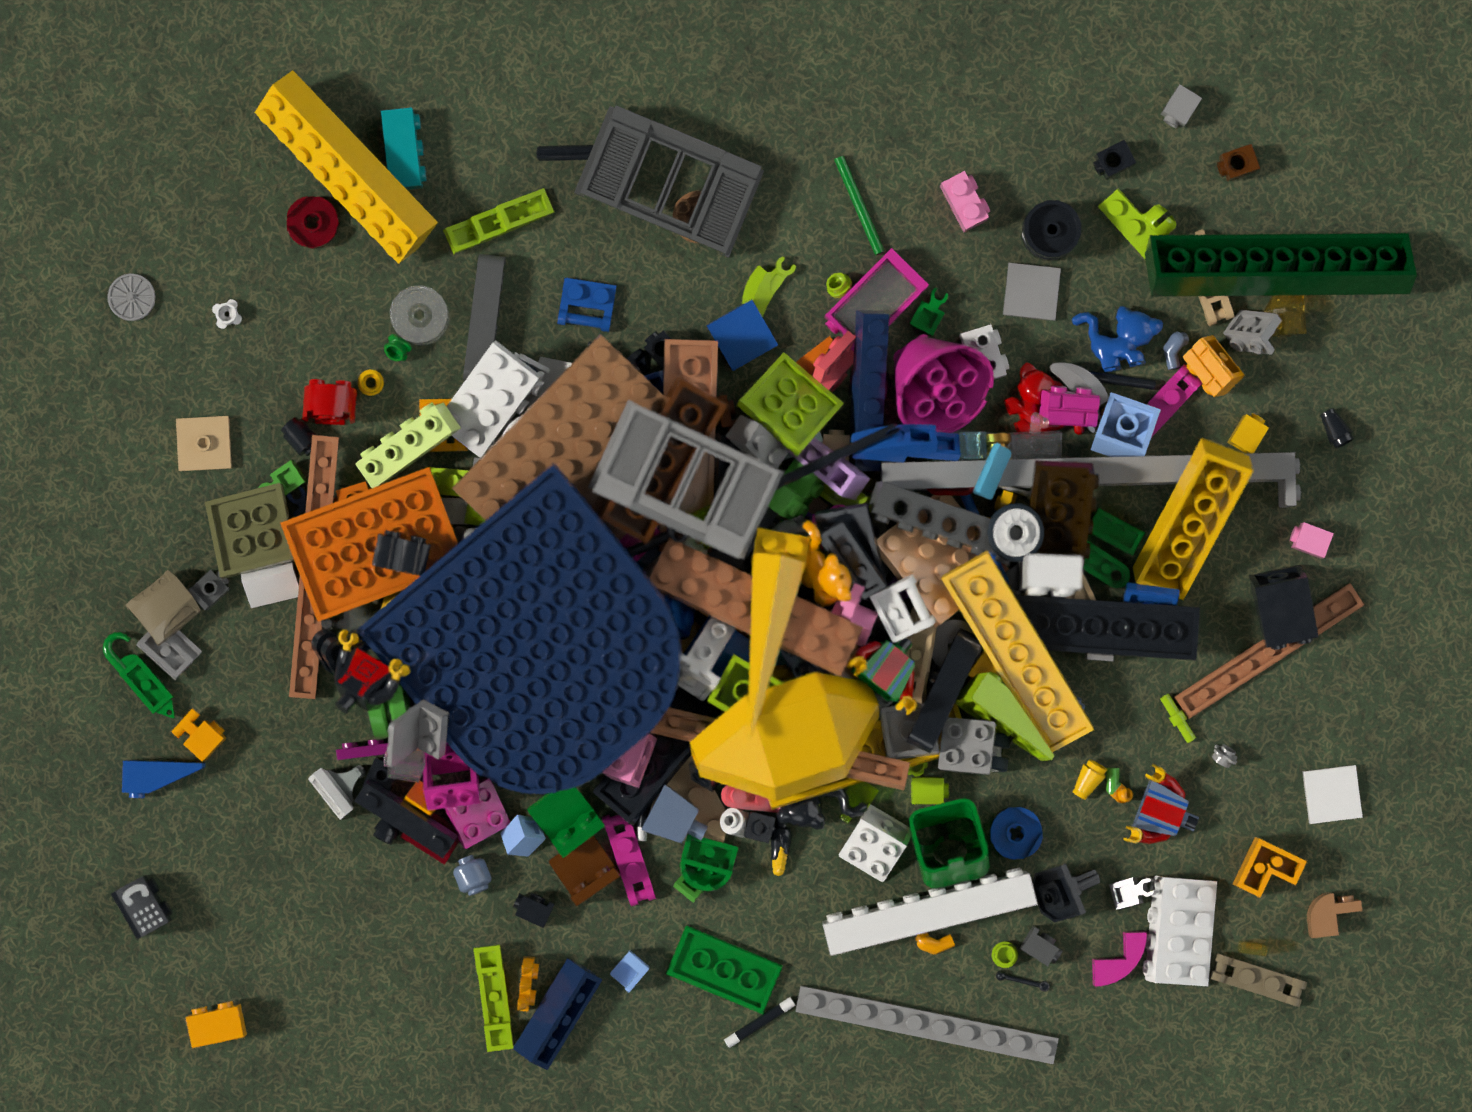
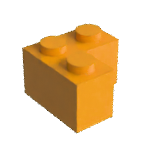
M1255 837L1233 885L1261 898L1271 875L1296 885L1307 861Z

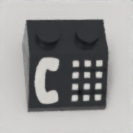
M147 875L111 893L137 940L172 921L170 915L173 912L169 904L165 900L161 902L157 895V892L160 891L157 883L152 877L148 879Z

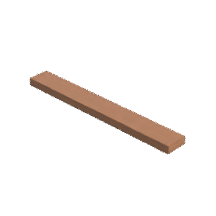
M1351 583L1313 606L1318 635L1364 606ZM1262 639L1174 696L1187 718L1190 719L1304 644L1294 642L1287 644L1285 648L1274 650L1271 647L1266 648Z

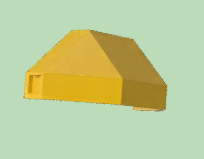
M815 672L767 688L752 738L748 739L749 695H746L690 741L691 755L700 777L777 801L845 778L879 719V703L873 689L860 680Z

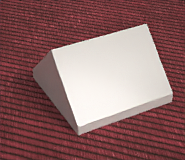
M294 561L241 574L242 584L251 608L298 597L299 579Z

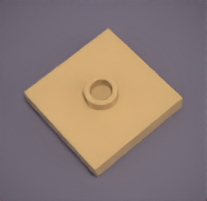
M229 416L176 419L179 471L232 469Z

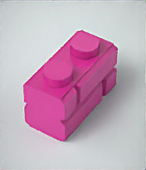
M1053 385L1051 390L1042 391L1039 420L1051 425L1096 427L1100 397L1093 393L1091 388L1076 387L1075 392L1067 391V387Z

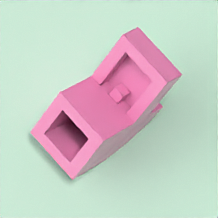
M855 583L850 592L852 599L848 602L838 600L831 613L863 627L856 642L857 645L863 646L871 634L878 612L859 605L865 587Z

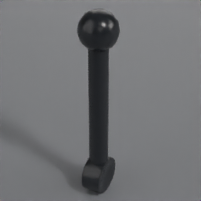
M1001 970L996 973V978L999 981L1006 979L1038 987L1043 992L1048 991L1050 987L1046 981L1036 982L1007 975Z

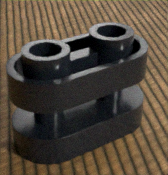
M323 629L314 635L312 648L326 671L335 676L339 649L343 647V644L340 643L339 637L334 632Z

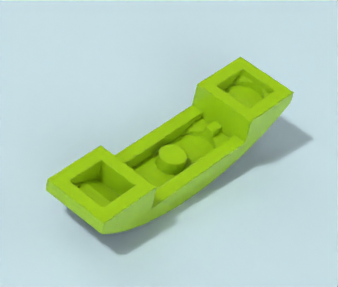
M500 944L475 947L473 949L479 980L487 1052L513 1049L512 1026Z

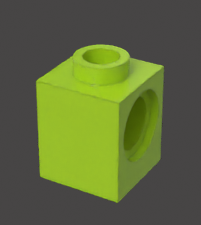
M911 777V804L944 803V799H949V783H944L943 777Z

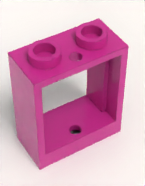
M446 746L445 755L439 760L423 752V786L427 810L480 804L479 774L466 765L450 746ZM469 770L471 772V782L433 787V775Z

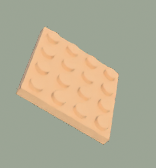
M933 495L930 497L961 508L952 496ZM924 509L918 514V519L922 524L928 519V514ZM948 517L943 521V529L946 532L952 528V522ZM897 523L877 539L881 559L898 581L906 576L914 575L917 581L915 585L929 614L933 615L936 620L934 624L936 628L959 610L941 576L978 555L971 553L972 548L962 545L961 549L946 544L947 539L938 537L937 541L923 537V531L915 528L913 532L898 528L899 523ZM970 526L967 530V536L970 540H973L976 536L973 526ZM1002 564L1005 572L1009 570L1005 564Z

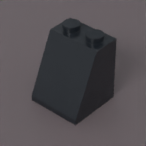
M1301 565L1249 575L1266 648L1282 649L1289 643L1306 644L1312 642L1313 638L1319 637L1308 578Z

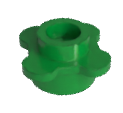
M395 334L389 335V342L384 345L386 356L393 361H405L408 358L407 352H410L412 349L411 345Z

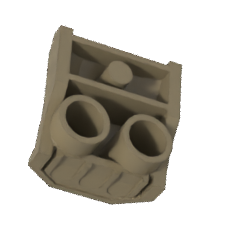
M169 570L165 571L153 584L125 605L150 633L158 646L181 630L201 611L193 596Z

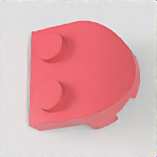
M849 331L842 337L837 336L829 346L830 351L826 355L824 353L820 354L813 364L816 367L813 377L832 392L845 380L847 371L853 365L854 352L851 348L856 336Z

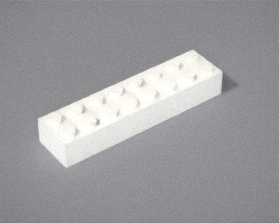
M1019 867L1006 870V876L997 878L995 874H989L980 878L978 883L971 884V882L954 885L955 888L945 890V888L928 890L929 895L921 897L918 893L903 896L904 901L894 903L892 899L884 900L877 903V908L869 910L867 905L852 909L853 914L845 916L841 912L826 915L827 920L822 921L830 955L1037 905L1030 874L1027 871H1022Z

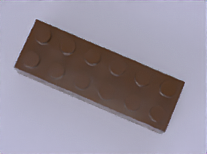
M677 376L656 414L709 438L727 404ZM670 435L644 494L670 505L697 447ZM609 498L606 499L598 513L601 519L646 544L660 523Z

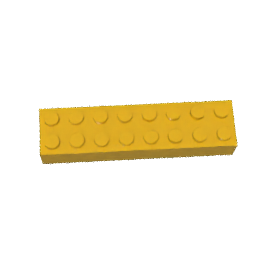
M293 70L272 84L254 112L259 119L271 129L278 139L291 150L296 158L310 170L314 177L330 191L332 196L349 211L350 215L368 231L369 235L398 264L414 253L438 222Z

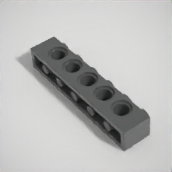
M876 482L869 504V510L871 514H874V520L889 524V520L899 523L898 528L913 532L915 528L923 531V537L936 541L938 537L947 539V545L959 549L962 548V545L972 548L971 553L980 555L988 550L989 554L996 556V562L1010 565L1012 562L999 557L992 550L987 535L990 518L885 482ZM897 501L902 502L904 507L900 515L894 512V504ZM922 509L928 514V519L923 524L918 519V514ZM947 517L952 522V528L948 532L943 529V521ZM970 526L976 529V536L973 540H970L967 536V530ZM1012 526L1009 531L1010 537L1013 540L1020 539L1022 529Z

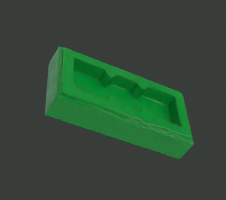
M1100 508L1097 509L1092 519V535L1131 556L1134 555L1145 532Z

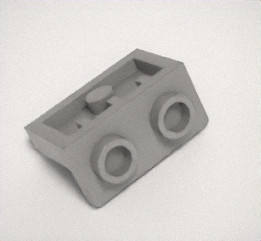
M1239 310L1223 334L1229 340L1230 346L1238 352L1245 351L1272 355L1275 349L1268 340L1275 333L1282 320L1275 313Z

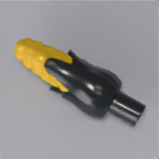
M777 821L773 835L770 837L771 859L774 875L781 876L784 873L786 861L788 860L792 834L787 823Z

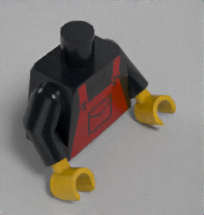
M342 630L339 634V641L343 644V647L339 649L334 677L337 690L341 695L335 703L336 707L347 714L355 704L368 711L374 706L392 700L401 683L400 677L409 674V666L402 665L399 670L402 660L395 659L388 667L356 647L352 650L351 646L357 644L359 637L356 633H352L351 639L348 642V630Z

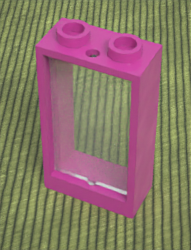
M891 248L825 315V318L828 320L825 325L835 335L838 332L844 335L847 331L855 335L856 310H874L888 313L890 326L928 288L929 284Z

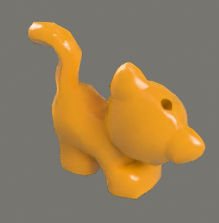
M806 521L803 524V528L810 534L811 541L800 582L807 588L814 589V600L822 606L831 605L838 600L850 601L852 599L849 591L851 587L850 572L844 565L838 562L835 555H829L826 558L823 552L818 549L822 541L820 532L814 523Z

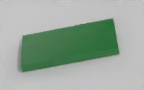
M686 925L666 974L763 1015L783 965Z

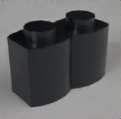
M385 530L384 534H378L372 566L419 576L425 572L431 547L430 544H426V538L411 535L410 540L400 538L401 533Z

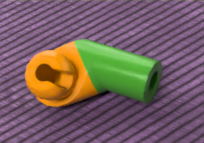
M1106 768L1107 793L1119 803L1130 802L1133 798V792L1119 782L1120 768Z

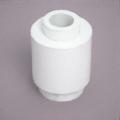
M736 808L727 809L720 818L722 830L730 835L744 837L749 812Z

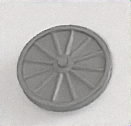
M124 274L111 284L108 291V304L113 313L121 319L127 321L140 320L146 317L153 309L155 291L152 284L143 276Z

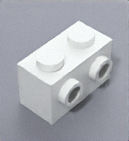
M987 325L960 334L962 345L978 349L989 360L993 368L994 380L1007 375L1006 370L1009 369L1006 355L1000 354L998 345L1002 343L997 329L993 330L992 325Z

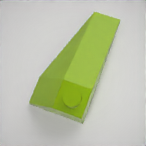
M993 672L979 673L960 690L955 704L977 720L982 718L986 721L995 722L997 733L1013 736L1012 741L1014 744L1037 759L1046 761L1054 758V754L1009 688L1001 683L1003 680Z

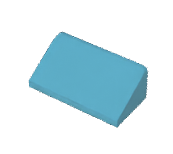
M999 443L993 444L973 490L975 494L987 499L993 498L1012 454L1009 449Z

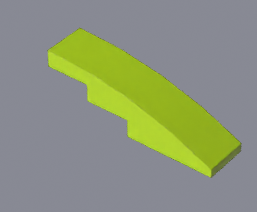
M543 188L500 204L494 209L472 216L469 220L447 227L443 231L453 254H456L554 213V210Z

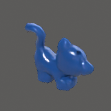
M1119 307L1116 314L1118 321L1117 338L1099 335L1098 318L1090 312L1077 314L1072 318V323L1076 326L1084 322L1089 324L1088 335L1091 341V350L1095 357L1101 361L1104 372H1112L1121 369L1120 361L1124 359L1128 361L1130 367L1146 364L1144 355L1140 350H1136V348L1147 345L1152 337L1162 330V320L1150 318L1142 312L1132 311L1127 307Z

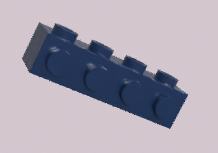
M567 958L513 1049L529 1062L548 1070L602 982V979L583 965Z

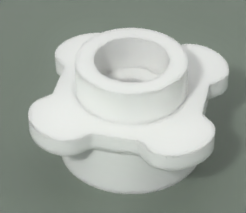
M230 299L227 303L215 304L212 311L216 315L218 320L216 324L219 328L225 329L227 325H238L241 323L242 317L238 314V304L235 300ZM225 312H229L228 317L225 316Z

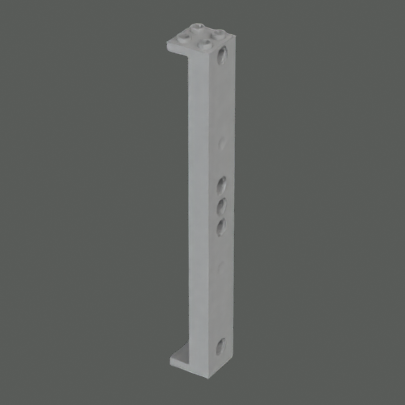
M1295 452L1246 454L1250 456L1253 473L1248 482H1278L1279 507L1288 508L1296 506V501H1300L1301 490L1300 485H1296V474L1300 473L1299 458H1295ZM1192 455L1009 460L997 489L1010 486L1031 488L1035 460L1093 463L1095 473L1099 474V486L1177 484ZM986 460L882 463L880 482H885L908 491H928L927 489L971 488L975 487Z

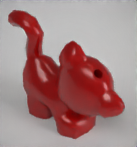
M1025 363L1020 368L1018 390L1021 399L1010 397L1005 399L1003 403L1009 415H1019L1020 420L1014 423V427L1020 438L1032 435L1038 437L1048 436L1052 432L1062 429L1065 425L1045 424L1039 420L1041 394L1043 390H1051L1053 385H1063L1058 381H1054L1045 372L1036 370L1030 363ZM1074 426L1075 434L1082 435L1084 433V426Z

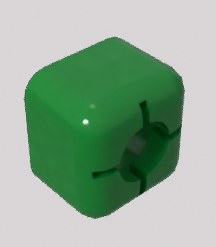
M958 799L918 809L911 814L909 825L912 842L922 879L928 887L941 889L977 880L987 874L989 870L988 848L977 808L971 800ZM961 818L971 819L973 830L968 836L959 837L954 834H948L949 840H957L965 845L967 854L964 859L960 857L948 860V866L936 860L934 851L944 841V835L932 845L925 846L918 843L916 833L919 829L941 824L942 829V827L946 826L945 822Z

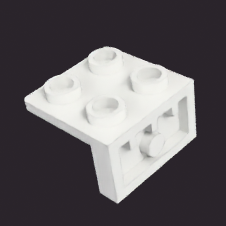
M868 804V810L861 816L859 823L840 851L839 857L877 880L884 882L911 838L910 827L873 805Z

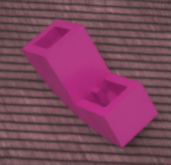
M1123 931L1124 958H1092L1093 985L1095 987L1109 985L1128 975L1142 957L1147 933L1145 931Z

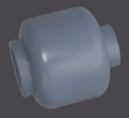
M473 855L458 860L459 866L454 869L453 874L459 890L462 893H468L469 896L487 890L492 878L485 860L482 858L474 859Z

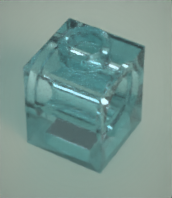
M986 431L958 433L961 453L959 460H982L987 458Z

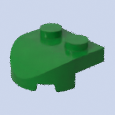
M687 834L680 859V873L688 885L700 891L710 892L720 889L732 875L739 847L704 837L702 840H699Z

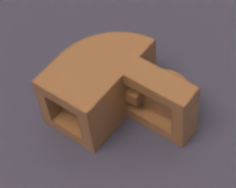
M1326 892L1316 897L1310 904L1307 912L1309 937L1319 938L1339 935L1336 914L1362 911L1361 900L1354 899L1353 895L1338 896V901L1335 902L1334 893Z

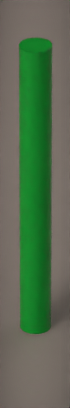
M844 155L835 158L834 161L874 254L878 255L885 252Z

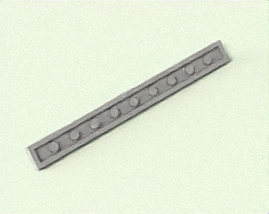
M800 986L795 1010L798 1013L1054 1064L1059 1039L1057 1037L806 986Z

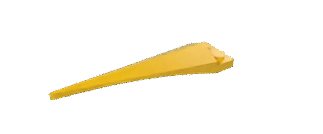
M757 528L752 553L748 739L752 738L806 565L810 537Z

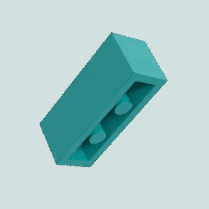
M412 107L381 111L387 169L407 190L423 188L422 182L427 181L425 166H420L419 156L424 155L422 140H417L416 131L421 129L420 115L415 114Z

